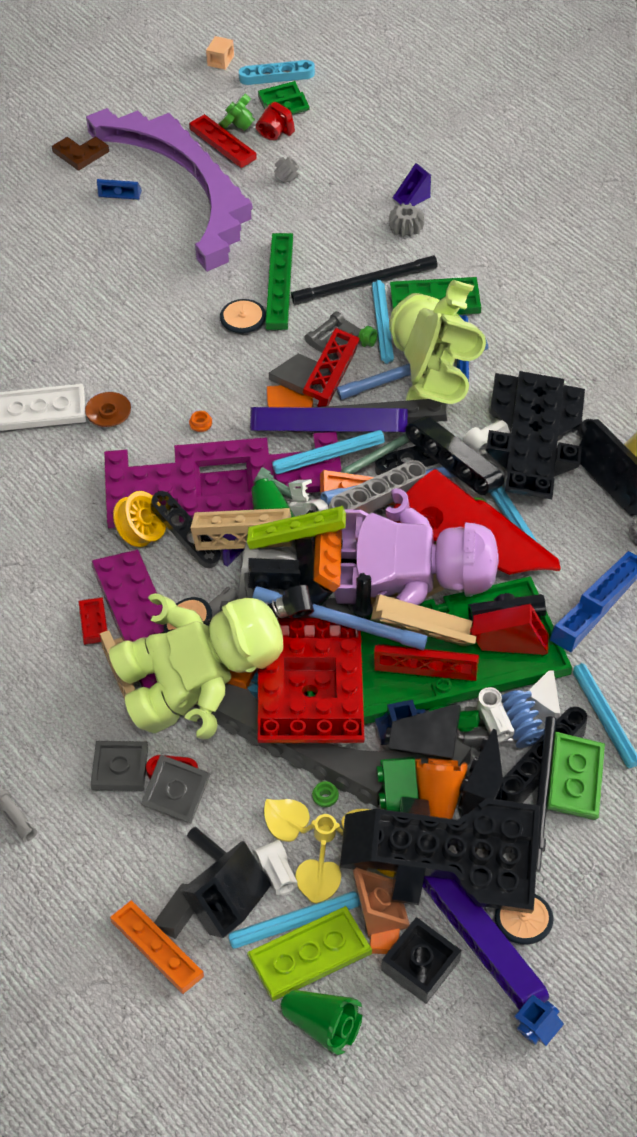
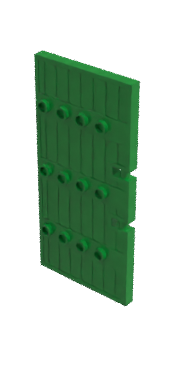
M531 576L492 585L485 592L471 597H466L465 592L443 596V603L436 604L434 599L424 601L419 606L443 613L446 612V614L469 620L468 604L494 601L498 595L504 593L513 594L515 598L538 595L539 593ZM547 611L546 616L539 617L549 634L548 654L545 655L483 651L477 642L473 645L461 646L428 636L424 649L479 655L476 681L376 671L374 666L375 645L409 646L361 631L364 725L374 723L376 718L383 716L387 712V704L413 700L416 709L427 710L431 707L477 698L480 691L488 687L502 692L535 684L548 671L554 670L555 679L572 674V665L564 648L550 641L554 626ZM313 691L305 692L306 696L309 697L316 695Z

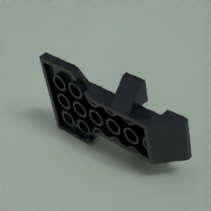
M519 371L518 377L495 373L489 413L495 419L503 420L508 425L510 433L489 430L486 451L505 469L504 491L552 500L554 477L580 466L582 446L558 443V441L563 438V435L571 431H577L582 423L584 388L564 385L563 378Z
M401 797L400 812L371 809L345 814L339 868L354 870L357 867L366 871L368 868L394 871L391 902L419 905L424 876L456 880L476 906L532 914L535 901L540 806L486 798L468 814L463 815L458 820L430 816L428 800ZM451 845L455 846V850L458 851L457 854L451 853V850H448ZM478 849L482 850V854L485 855L484 858L476 854ZM505 853L509 854V858L512 859L511 861H507L503 857Z

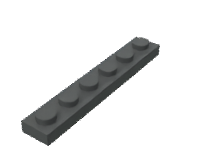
M431 399L312 407L408 409V424L425 416L431 417L436 422L447 421L448 404Z

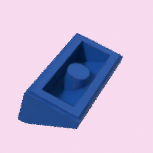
M97 179L99 197L140 199L142 189L138 182Z

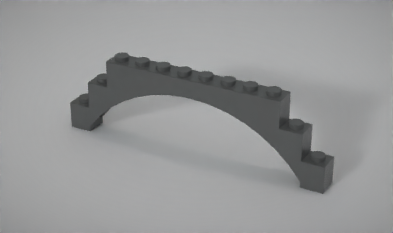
M228 683L225 684V696L216 712L212 711L211 713L217 719V724L224 727L229 733L237 734L247 739L254 746H261L273 756L282 757L296 768H303L312 773L317 779L331 782L340 791H347L357 796L363 803H370L376 807L379 805L378 794L383 793L382 782L377 781L376 766H381V759L422 758L421 764L428 763V758L445 759L400 751L357 750L329 743H258V700L251 694L248 688L246 690ZM456 740L453 760L458 761V766H461L463 762H466L468 765L470 764L471 747Z

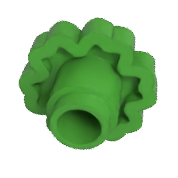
M245 93L236 103L232 101L225 109L227 113L221 119L219 125L225 129L233 123L238 129L241 128L245 131L255 120L252 117V113L245 108L251 98Z

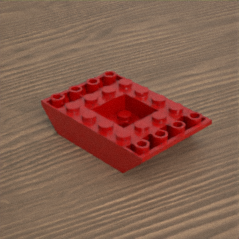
M278 618L277 620L283 634V651L272 664L264 669L258 668V743H364L361 631L318 618ZM313 691L316 695L309 697L304 695V693Z

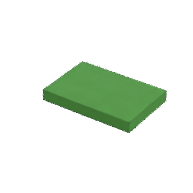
M555 732L547 809L592 820L599 818L605 743Z

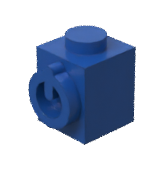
M534 995L528 999L514 1016L520 1023L516 1029L534 1045L539 1041L547 1046L564 1023L558 1016L560 1011L547 1000L544 1003Z

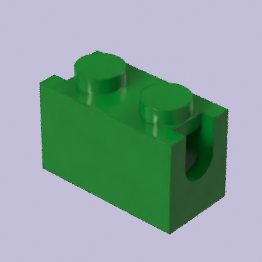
M415 758L381 759V766H376L377 781L382 782L383 793L378 794L380 809L400 812L401 797L418 799Z

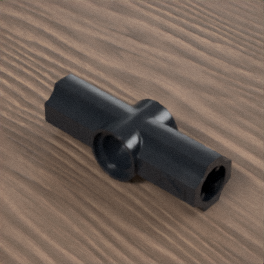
M510 593L500 594L494 601L468 604L469 620L473 621L474 615L530 603L538 617L546 616L545 598L542 594L516 598Z

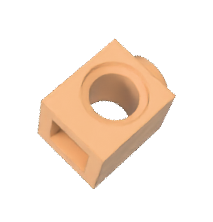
M215 36L206 49L207 66L226 70L234 57L233 40Z

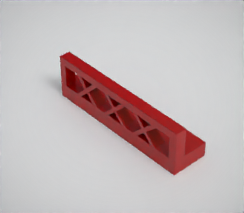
M338 328L334 329L302 392L319 400L317 407L329 406L356 353L360 340L359 337ZM339 337L348 341V343L338 346L335 339ZM337 353L339 359L330 361L327 354ZM329 368L331 375L322 376L319 370ZM320 383L323 392L311 389V385Z
M375 645L374 666L376 671L476 681L479 663V655Z

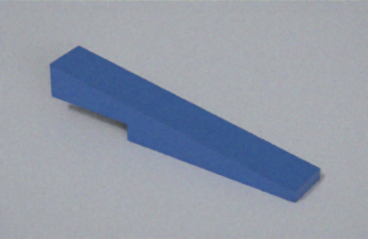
M628 551L581 595L579 603L554 626L550 641L572 652L637 580V555Z

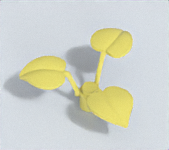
M266 799L264 806L265 822L271 834L278 840L291 842L297 838L299 832L305 834L314 828V836L321 842L319 862L314 859L302 862L296 870L295 878L299 890L311 903L316 904L328 900L340 886L341 871L336 863L324 862L326 843L334 839L336 831L343 836V829L340 827V824L336 823L333 816L322 814L308 825L310 819L309 812L301 802L291 799ZM355 809V810L349 811V812L346 813V814L355 813V812H360V811H365V810H371V809ZM345 815L343 816V818H342V820H341V825H342L343 828H344Z

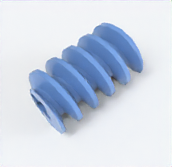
M515 690L502 695L501 702L514 729L513 739L517 741V748H526L534 745L544 734V729H537L542 724V720L533 719L539 714L538 710L530 711V708L535 705V701L526 700L532 696L531 691Z

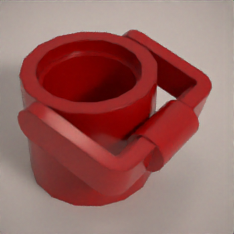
M277 102L269 104L256 123L258 133L268 140H277L281 133L290 136L295 132L291 111Z

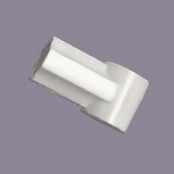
M498 420L481 430L478 427L469 430L464 436V443L478 454L483 455L487 452L486 446L489 430L510 433V430L503 420Z
M488 687L480 691L476 710L480 711V718L483 719L489 734H491L492 729H496L498 743L504 742L514 735V729L501 703V693L495 688Z
M280 840L253 850L255 859L263 872L265 871L276 895H287L294 888L298 887L297 880L288 864L287 855Z

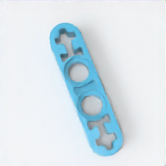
M309 60L250 65L239 69V81L244 85L310 79L315 75V64Z

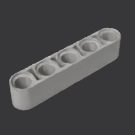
M416 460L406 462L335 495L331 499L328 509L344 506V509L362 510L369 514L394 502L391 495L392 489L398 488L407 492L425 476L426 467Z

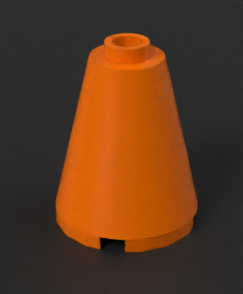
M422 758L415 759L419 799L429 801L430 816L453 819L460 795V787L465 778L468 764L463 762L461 766H458L457 760L428 758V763L421 764Z

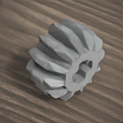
M402 203L401 206H394V209L390 211L389 226L395 235L402 234V237L405 235L412 237L413 234H419L420 230L423 229L424 213L423 210L419 209V205L412 206L411 203L408 205Z

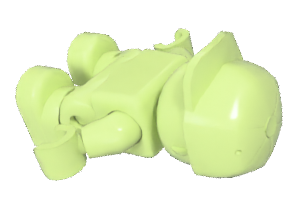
M452 280L447 288L446 296L441 300L424 294L412 293L399 302L391 312L389 330L392 334L393 342L397 349L404 352L411 369L412 386L408 390L406 401L431 399L446 404H454L460 402L467 395L469 390L468 379L460 369L453 366L455 359L462 361L475 360L482 355L486 346L485 336L480 329L471 323L465 322L457 314L460 308L464 310L467 308L465 301L468 293L473 290V285Z
M151 594L148 599L156 605L162 604L163 606L161 614L152 616L151 621L161 625L169 623L177 629L167 633L152 634L133 642L126 640L110 647L109 656L112 666L124 682L132 684L146 677L147 674L155 673L157 683L152 687H141L126 694L125 704L127 711L138 728L152 733L160 732L174 725L179 719V715L185 716L184 718L194 722L202 718L203 724L196 731V738L209 739L215 734L218 726L217 719L211 713L212 711L216 712L225 696V684L231 679L230 670L237 673L252 672L256 668L264 669L278 659L283 651V634L280 624L271 608L259 599L242 598L228 602V604L222 606L223 611L217 613L212 618L210 625L207 626L196 611L179 607L173 600L161 594ZM196 703L200 706L199 709L196 708L190 711Z

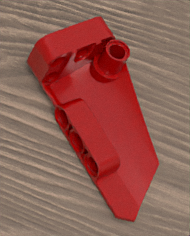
M437 469L430 471L406 492L410 508H413L428 519L433 531L434 541L437 542L439 534L444 529L465 528V522L475 523L488 528L495 536L499 553L498 570L508 575L534 570H561L557 557L487 502L475 500ZM396 503L393 508H398L401 504Z

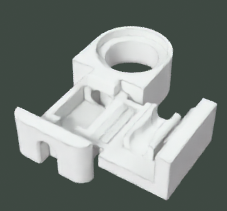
M311 479L296 480L288 483L293 502L288 505L295 516L304 515L309 510L316 511V507L319 511L328 509L327 503L322 499H311L308 501L309 493H305V490L308 489L306 485L312 483Z

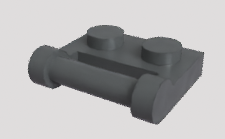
M336 311L330 315L329 320L315 331L308 332L304 338L307 344L322 353L332 333L323 340L319 338L334 326L357 337L361 329L344 319L342 314ZM339 337L335 339L338 346L348 343V341ZM337 353L327 354L332 360L338 358Z

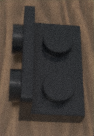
M248 558V588H256L258 586L267 589L287 590L291 587L299 586L301 576L299 560Z

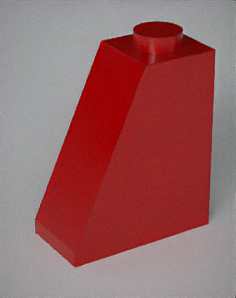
M531 603L474 615L470 634L476 636V642L481 650L539 655L548 654L549 634Z

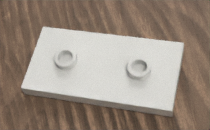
M83 384L0 392V431L86 422Z

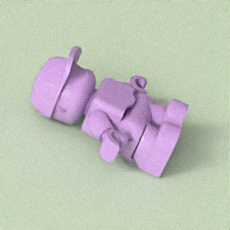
M398 488L392 489L391 495L394 503L401 505L398 508L388 507L385 509L387 518L374 513L368 514L362 510L345 509L346 526L342 529L343 546L341 549V559H357V565L355 563H341L340 587L334 592L337 604L356 603V578L360 577V573L371 576V597L376 598V595L379 594L388 597L398 593L396 599L415 605L423 603L427 593L432 591L434 574H436L439 584L444 589L464 590L466 597L485 592L495 582L499 565L496 539L492 531L482 525L465 522V528L444 529L439 534L435 544L433 531L428 519L413 508H410L408 495L405 491Z

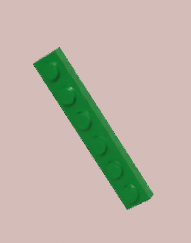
M272 233L266 330H288L293 233Z

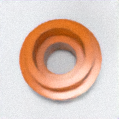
M196 411L192 414L189 425L194 431L204 432L211 428L212 418L205 411Z

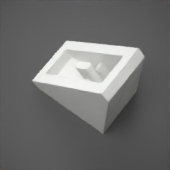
M553 670L548 671L529 690L532 696L526 699L527 701H535V705L530 708V711L538 710L539 714L537 717L544 722L548 716L555 717L556 721L560 717Z

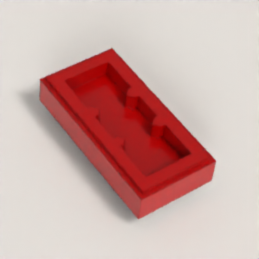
M103 597L78 601L84 645L101 642L100 633L108 631Z

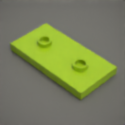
M344 906L248 951L247 957L273 1002L292 990H298L371 955L372 948L348 908Z

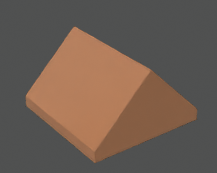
M356 867L353 870L368 937H371V934L399 928L400 930L407 929L410 924L404 903L391 902L393 879Z

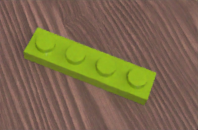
M344 506L248 527L247 544L249 549L265 548L277 543H287L295 539L313 537L317 534L344 529L346 526Z

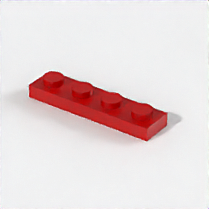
M205 114L189 123V129L240 168L257 159V154L254 150Z

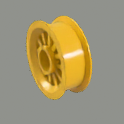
M136 491L129 497L120 499L113 511L114 524L119 535L128 544L135 547H144L151 541L160 539L166 530L165 524L151 509L150 504L153 496L144 491Z

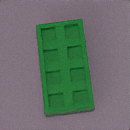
M477 277L390 282L392 310L399 302L412 293L424 294L441 300L446 296L450 282L456 280L474 286L473 290L468 293L465 301L467 308L465 310L460 308L457 314H481Z

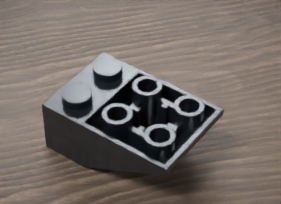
M492 729L489 738L484 737L480 746L481 754L479 758L475 757L470 767L471 775L469 779L464 778L461 784L460 793L463 795L460 799L459 807L462 808V816L468 814L486 798L502 800L503 774L496 729Z
M241 841L180 891L208 934L224 938L246 919L270 888L271 883L246 843Z

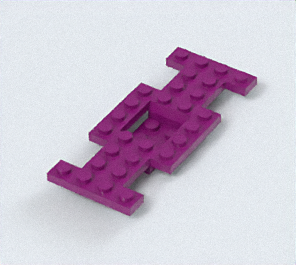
M337 431L313 433L315 448L338 442ZM267 437L174 445L175 463L129 467L128 449L104 451L108 529L116 528L113 519L116 503L122 498L129 497L136 491H144L152 496L158 491L168 492L192 519L196 512L253 510L251 488L255 485L253 484L262 467L271 471V475L274 476L273 479L288 487V483L293 481L311 479L312 483L306 485L308 489L305 490V493L320 492V473L323 470L341 472L340 456L276 474L272 465L274 460L302 452L269 455ZM246 463V469L200 473L199 468ZM158 499V502L160 503V505H166V502H167V501L164 500V501L161 502V501ZM179 516V521L184 522L183 518Z

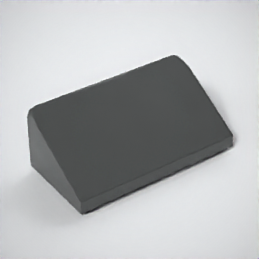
M184 883L179 886L154 922L165 934L174 939L177 938L194 913L180 891L188 885Z

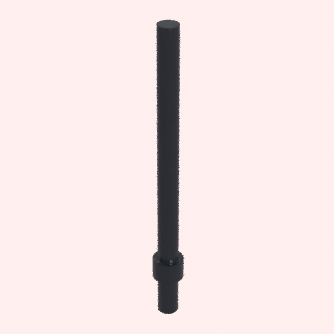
M552 716L546 717L536 804L540 806L536 872L541 870L542 852L546 848L544 832L556 718Z

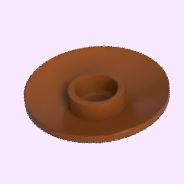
M103 392L95 395L88 401L85 412L91 423L101 427H112L121 424L129 417L131 404L128 398L120 393Z

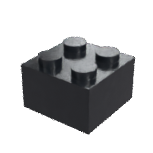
M416 917L382 959L381 971L427 1004L460 962L462 950Z

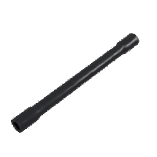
M435 255L410 263L329 284L291 292L292 302L296 305L318 297L372 284L377 280L384 281L414 272L434 269L438 267Z

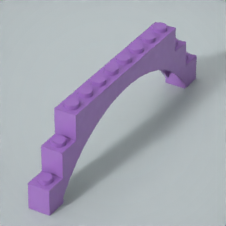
M108 108L86 116L88 133L93 138L96 136L104 142H117L152 150L177 162L198 180L209 199L211 213L204 235L200 242L195 243L196 260L207 272L228 263L229 245L240 241V224L252 219V203L249 198H245L240 188L231 182L229 176L221 171L219 165L211 160L209 154L201 149L199 143L192 139L188 130L183 129L178 119H174L170 113H166L148 120L138 110L118 118Z

